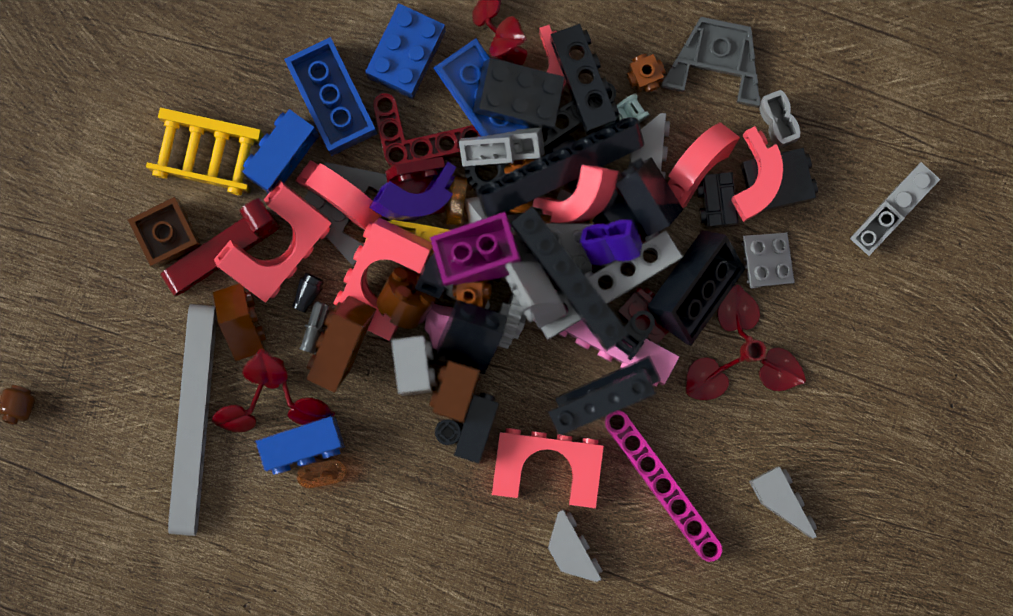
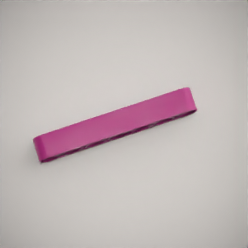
M619 410L607 415L605 418L607 431L698 556L709 562L717 560L722 554L720 542L629 417ZM613 415H619L623 418L624 425L619 430H615L610 426V418ZM629 436H634L639 441V446L635 451H630L625 446V441ZM645 457H650L654 461V468L650 472H645L641 468V460ZM661 478L667 479L670 484L669 490L665 493H660L656 488V483ZM677 499L682 500L685 504V509L681 514H675L672 511V503ZM691 521H697L700 524V531L696 535H690L687 531V526ZM707 542H713L716 551L712 556L707 557L703 553V546Z

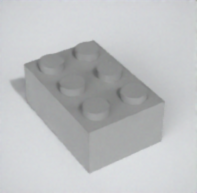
M424 336L392 340L398 393L402 396L433 392V386H437L436 371L430 368L429 361L434 360L431 343L427 342Z

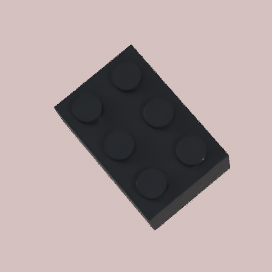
M490 57L483 62L473 113L531 128H542L543 131H548L555 127L565 77Z

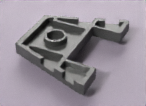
M700 17L662 82L661 88L684 92L689 67L741 77L736 103L759 108L761 101L758 92L751 27Z
M324 163V166L342 176L364 194L367 193L369 188L379 191L381 186L388 183L386 174ZM308 191L304 199L324 214L332 223L329 226L330 230L326 237L349 263L355 266L357 261L353 259L358 247L360 245L364 246V244L343 233L350 220L332 204L315 193Z

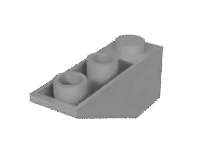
M774 467L749 481L763 506L809 538L817 537L814 532L817 529L816 524L810 515L806 517L802 509L805 504L799 493L792 491L789 485L792 483V479L786 469L781 470L780 467Z

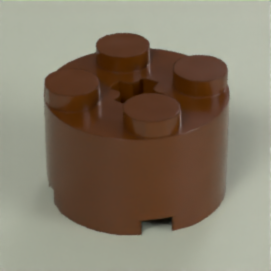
M400 267L395 268L387 279L377 298V308L383 316L387 314L391 318L390 322L401 328L413 329L418 324L424 322L436 301V297L415 290L421 273Z

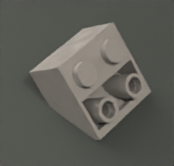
M518 262L505 265L510 274L505 278L529 322L535 321L540 329L567 314L539 262Z

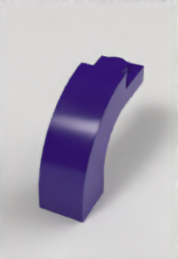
M446 162L445 167L437 171V176L432 178L425 192L421 194L406 192L389 181L381 186L369 208L391 220L409 222L422 219L442 208L453 195L447 189L455 178L452 174L456 167Z

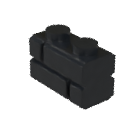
M733 172L706 175L696 189L697 197L703 200V208H699L700 222L705 223L706 229L737 226L739 224L738 212L731 201L735 196Z

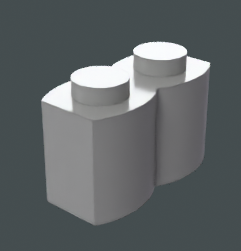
M782 90L764 96L759 109L763 120L769 125V136L774 145L777 144L779 149L795 143L800 138V127L794 116L790 114L791 106L788 97Z

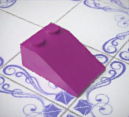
M505 212L430 237L444 286L502 278L510 275L505 265L522 262L511 223Z

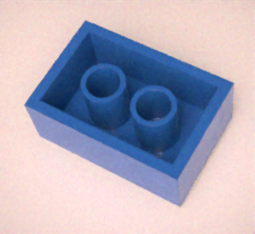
M398 3L365 71L367 78L414 99L446 33L445 25Z
M290 109L286 114L281 113L274 123L275 129L271 134L267 133L264 135L259 143L260 149L255 155L251 154L243 164L245 168L243 173L249 180L267 193L274 188L279 180L283 183L286 182L319 137L315 127Z
M332 416L256 441L264 470L272 471L273 475L290 471V465L295 463L298 464V467L316 462L315 457L323 455V458L341 454L340 449L345 448L337 419Z

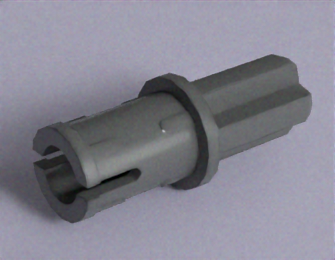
M321 302L314 303L308 325L305 324L304 326L307 328L299 348L300 350L316 354V343L321 332L324 333L325 331L323 326L329 310L327 304Z

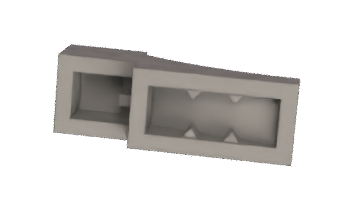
M542 128L516 129L515 131L501 134L461 138L459 140L462 166L513 163L515 160L541 158L545 153Z

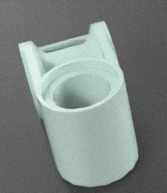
M636 93L628 96L616 105L619 111V116L616 117L617 122L624 118L635 117L640 123L650 115L648 111L643 110L637 100L638 96Z

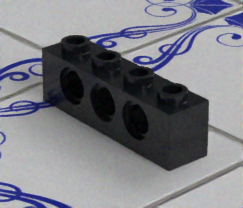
M577 24L551 34L550 42L586 135L617 121L616 117L619 116V111L614 101L610 102L607 95L610 92V88L606 78H601L598 72L601 65L596 53L592 54L588 46L592 43L587 29L582 30L581 25ZM572 50H580L584 57L580 60H574L570 57L569 53ZM583 73L591 75L593 81L589 84H583L578 77ZM592 97H597L601 100L602 105L599 108H592L588 104V100Z

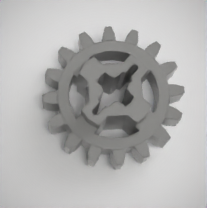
M513 293L509 298V302H503L498 311L500 314L507 315L504 335L498 345L505 349L509 348L513 338H519L526 319L523 308Z

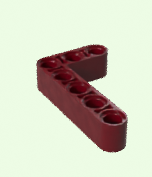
M382 93L373 102L384 156L390 167L396 164L443 157L444 160L461 156L459 140L469 134H476L480 137L475 127L471 125L405 140L395 98L390 94ZM382 102H390L393 106L389 112L383 113L379 110ZM389 126H395L398 129V133L394 137H387L384 134L385 129ZM445 139H449L454 143L453 148L449 151H444L440 148V143ZM419 145H425L429 148L425 156H417L415 154V149ZM401 151L404 153V157L399 162H393L390 160L391 153Z
M259 198L252 200L239 210L243 216L241 220L160 274L174 297L189 290L220 269L217 267L214 259L230 240L247 251L280 228L266 205Z

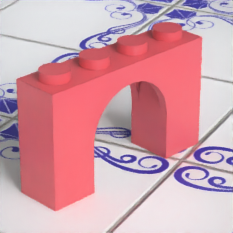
M281 180L269 192L264 201L269 208L290 223L292 240L288 249L277 258L261 260L251 256L230 240L214 259L217 267L265 303L269 298L272 299L278 294L283 281L294 275L298 263L302 259L309 257L314 249L313 245L318 239H323L328 234L329 226L332 224L324 214Z
M379 217L373 224H368L363 235L367 239L364 246L360 245L353 258L357 262L354 269L349 268L343 282L347 283L344 291L340 290L337 294L334 305H337L338 302L343 303L349 295L376 308L368 331L390 341L396 334L398 326L390 322L391 318L387 314L383 316L379 312L377 297L371 292L367 283L368 268L375 261L387 259L421 273L431 256L433 247L431 242Z
M506 428L505 433L500 432L492 495L518 498L524 462L531 454L547 449L562 454L571 466L572 484L569 505L596 508L604 447L598 445V440L583 438L582 443L572 442L573 437L557 435V440L546 438L547 433L533 431L531 436L521 435V430Z

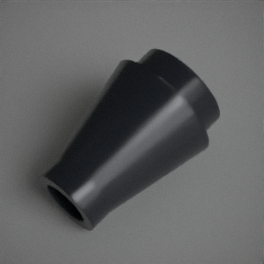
M305 273L304 277H300L292 307L306 313L309 306L324 289L322 287L324 281L310 273Z

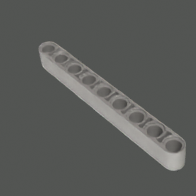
M190 304L188 309L168 532L174 535L196 536L198 530L217 324L216 307L212 305Z

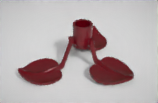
M478 0L473 10V23L478 27L486 23L496 33L490 46V54L493 56L491 58L522 66L527 58V50L520 47V45L527 41V38L521 29L518 19L513 16L507 17L496 28L492 24L491 19L498 14L501 0Z
M740 285L732 287L718 307L717 317L719 324L725 331L738 330V334L746 340V343L740 348L741 356L720 368L718 363L712 358H700L694 361L687 372L686 394L697 400H711L721 396L729 386V379L722 372L743 361L755 362L760 360L764 364L759 370V377L763 385L769 390L784 391L806 382L802 367L790 352L783 348H771L766 354V347L763 342L753 340L751 336L743 332L742 329L749 330L756 326L760 318V310L754 298Z
M260 349L243 368V376L248 381L259 384L250 407L247 410L239 405L223 407L213 415L212 423L232 432H246L254 428L256 418L251 413L256 406L264 385L267 388L275 389L282 384L287 404L291 408L287 416L297 424L306 425L331 416L334 417L335 412L327 404L315 398H302L293 403L287 386L288 372L284 368L283 360L273 357L263 349Z

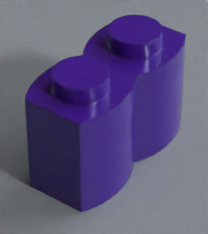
M619 220L608 225L595 224L582 230L580 243L590 263L593 265H606L615 260L631 261L641 255L642 241L631 220Z

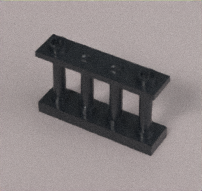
M649 355L557 396L555 400L559 407L550 410L548 413L561 436L655 395L656 391L652 384L659 382L661 378Z

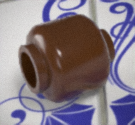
M11 385V388H6L2 391L0 396V415L3 416V422L17 425L18 421L25 422L29 419L35 403L30 390L17 385Z

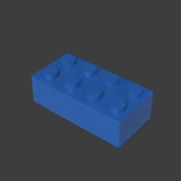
M331 37L284 59L331 156L377 135L376 129Z

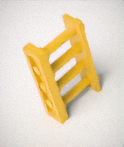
M160 108L158 118L164 122L166 130L158 163L147 162L146 168L153 172L152 176L167 179L168 175L220 186L228 188V193L242 196L243 192L250 193L251 188L247 184L242 183L244 178L243 170L245 169L243 164L249 157L251 146H254V143H260L264 134L260 129ZM180 126L189 128V132H191L182 170L167 167L176 129L179 130ZM204 132L214 133L216 138L207 175L192 172L201 135H204ZM229 137L237 138L239 143H241L232 181L217 178L226 140L229 141Z

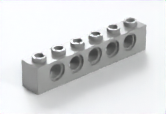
M667 231L661 234L657 232L649 237H645L646 243L642 245L640 257L631 261L616 260L606 265H600L602 269L595 274L592 271L584 274L606 304L682 258ZM646 250L654 251L657 257L656 261L647 263L643 259V252ZM622 264H631L634 267V274L630 277L624 276L620 271ZM601 277L610 278L612 288L602 290L598 286V280ZM560 290L556 291L562 304L567 307L568 314L540 328L547 341L582 320Z

